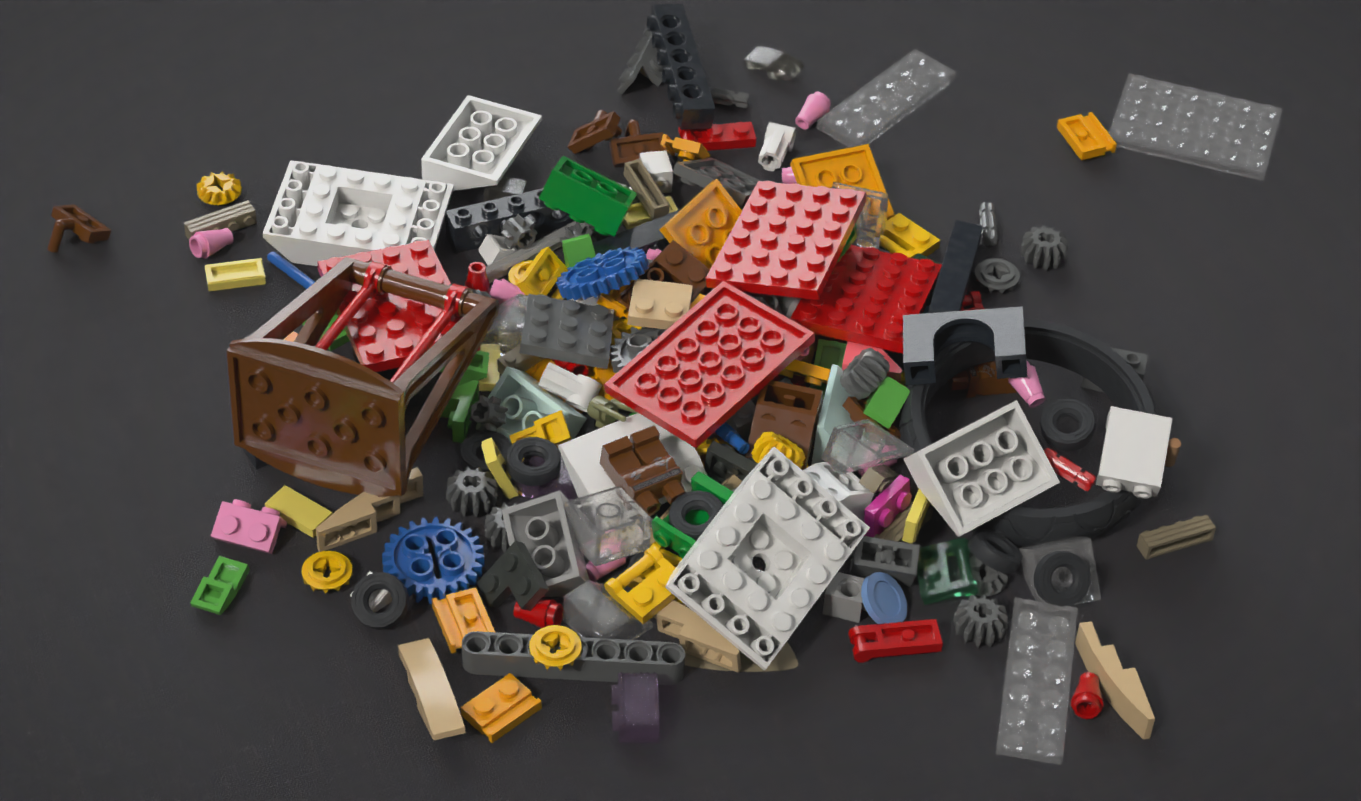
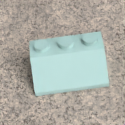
M834 364L831 367L817 425L812 465L820 462L840 461L848 468L849 463L855 464L858 446H853L854 442L860 443L863 427L853 422L850 418V413L842 406L848 396H855H851L841 385L840 379L844 371Z
M507 366L488 398L494 396L501 399L500 406L508 408V411L505 412L506 424L497 428V432L510 440L509 435L534 426L533 421L561 410L563 411L571 438L575 439L587 418L557 395L537 386L539 382L525 371ZM541 457L533 460L540 465L545 462Z

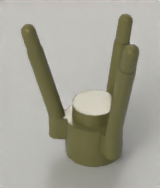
M603 396L594 397L589 402L587 408L588 415L596 420L595 425L598 428L607 426L615 422L616 419L625 422L626 417L620 414L618 409L638 413L614 398L608 400Z

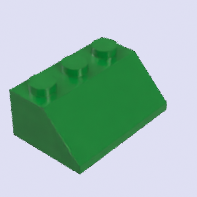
M562 156L552 169L539 199L544 201V204L552 210L558 211L560 209L570 214L569 217L576 222H586L594 226V229L602 235L615 236L637 193Z

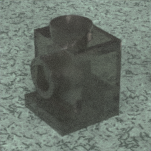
M502 177L497 185L485 187L484 202L527 192V180Z

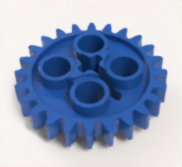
M620 247L616 250H608L602 255L597 253L593 258L588 257L586 260L577 262L574 267L567 268V272L561 273V277L557 278L556 284L562 298L567 300L573 298L576 301L582 297L583 300H586L593 296L596 298L601 293L609 294L610 290H619L620 287L629 285L631 280L639 279L638 275L645 274L644 270L648 269L649 262L643 249L627 247L622 250Z
M434 517L432 523H428L425 518H422L421 525L418 526L410 521L409 530L399 527V536L391 534L390 543L384 544L385 552L382 553L383 572L396 576L405 585L409 597L412 594H416V602L421 601L423 597H428L429 604H432V598L439 597L444 599L446 595L458 592V590H467L469 585L476 586L477 577H482L484 554L483 545H479V537H472L471 528L462 531L461 522L455 526H450L449 518L443 524L439 523L438 517ZM427 541L432 543L435 565L438 566L440 579L435 577L432 556L429 553Z

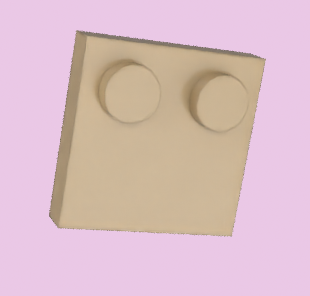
M644 279L634 280L627 325L667 330L690 310L693 285Z

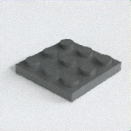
M714 158L676 162L672 172L680 176L682 182L692 186L697 184L703 188L715 179H718L740 208L745 206L757 182L761 181Z
M528 294L519 353L607 369L610 358L614 309L601 305L582 304L574 300L550 298L541 294Z

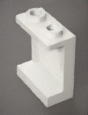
M1111 406L1107 416L1106 433L1096 485L1102 486L1104 490L1110 492H1120L1121 490L1133 492L1135 496L1140 498L1157 496L1163 478L1172 418Z

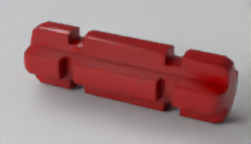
M1050 448L1044 450L1056 474L1073 484L1076 481L1078 483L1077 486L1085 491H1089L1094 486L1096 481L1094 474L1087 470L1083 472L1082 467L1062 455L1057 457L1058 453Z

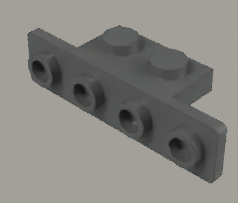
M647 28L643 32V35L646 37H643L635 47L637 53L635 52L627 63L630 68H626L619 78L621 85L617 92L620 94L634 82L638 73L657 86L663 82L662 66L657 64V49L652 47V32L648 31Z

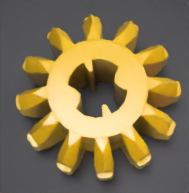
M763 432L761 437L756 440L754 449L751 452L755 462L759 463L775 447L800 469L802 468V463L805 459L804 452L789 439L774 432Z

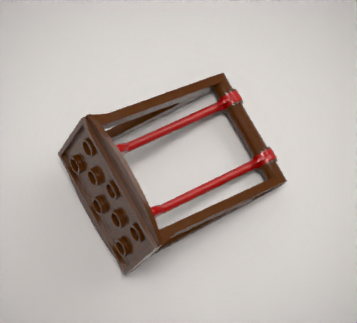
M345 257L253 334L243 339L233 340L229 344L227 362L234 445L244 448L276 469L321 487L360 495L363 492L378 497L404 495L407 492L412 466L497 316L499 309L498 299L473 293L469 287L459 284H450L448 286L392 270V267L388 266V264L370 261L366 263ZM353 283L361 285L362 288L321 338ZM389 293L442 308L443 311L390 381L357 362L327 351L367 299L374 298L376 294ZM456 317H463L431 347L449 321L453 322ZM305 322L294 342L283 340ZM444 368L405 437V410L410 399Z

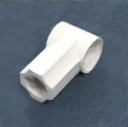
M769 122L765 133L764 145L758 159V163L765 170L774 171L776 168L781 167L787 151H791L793 148L796 128Z
M551 362L547 364L537 385L566 399V403L584 412H587L589 402L598 395L602 387L599 382L582 374L575 375Z

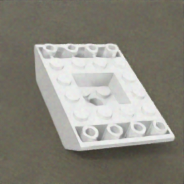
M290 160L263 231V238L290 262L318 266L317 261L327 260L332 257L374 251L389 246L410 244L415 241L429 240L433 249H435L454 184Z
M773 447L745 477L677 565L665 588L761 669L766 670L870 527L777 448ZM757 556L765 561L766 569L764 572L757 571L752 563L753 557Z

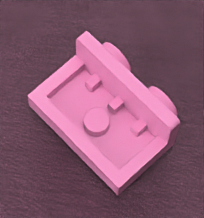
M234 499L233 503L222 501L211 537L223 542L272 554L280 527L286 528L287 522L280 517L279 511L271 508L262 507V510L258 511L251 509V504Z

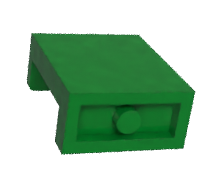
M700 471L691 478V491L709 492L716 496L723 506L734 493ZM696 509L688 512L685 520L691 525H702L709 519V514L704 510ZM669 514L663 520L656 516L651 521L655 541L662 547L671 548L683 559L696 540L671 526Z

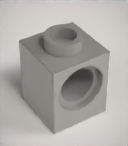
M837 572L827 586L823 614L859 623L863 611H866L861 597V587L864 578Z

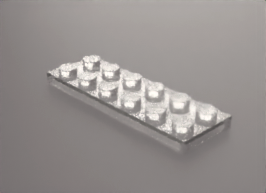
M914 49L818 119L817 129L849 148L870 144L955 80L956 71Z
M1021 598L1014 599L996 754L1061 765L1064 752L1077 607H1060L1046 602Z

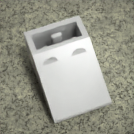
M840 461L814 463L803 470L853 514L865 522L864 509L871 503L874 493L858 483L860 479Z

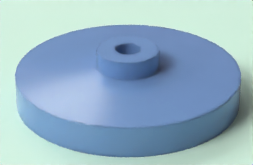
M876 572L867 576L862 583L861 597L869 616L877 624L903 622L907 615V602L903 590L897 581L884 572Z

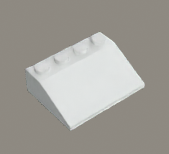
M468 95L422 157V180L454 184L453 191L497 185L541 122L542 116Z
M1017 400L903 459L917 487L958 537L1060 483Z
M639 413L626 417L625 422L616 421L558 445L591 531L605 529L624 518L642 513L638 508L633 510L629 508L627 500L621 495L600 465L603 445L625 436L630 439V434L655 425L660 433L659 440L683 472L681 483L686 493L692 490L691 478L698 471L707 475L695 448ZM665 497L658 499L661 504L668 502Z

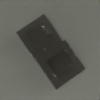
M757 46L743 59L746 68L767 70L769 79L791 81L804 68V64L798 59L767 47Z

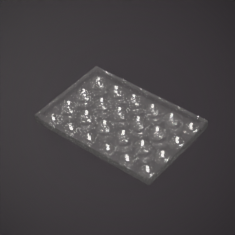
M1128 74L1109 134L1116 142V147L1264 181L1282 108L1242 98L1225 96L1220 93L1199 90L1194 87L1177 85L1168 81L1151 79L1142 75Z

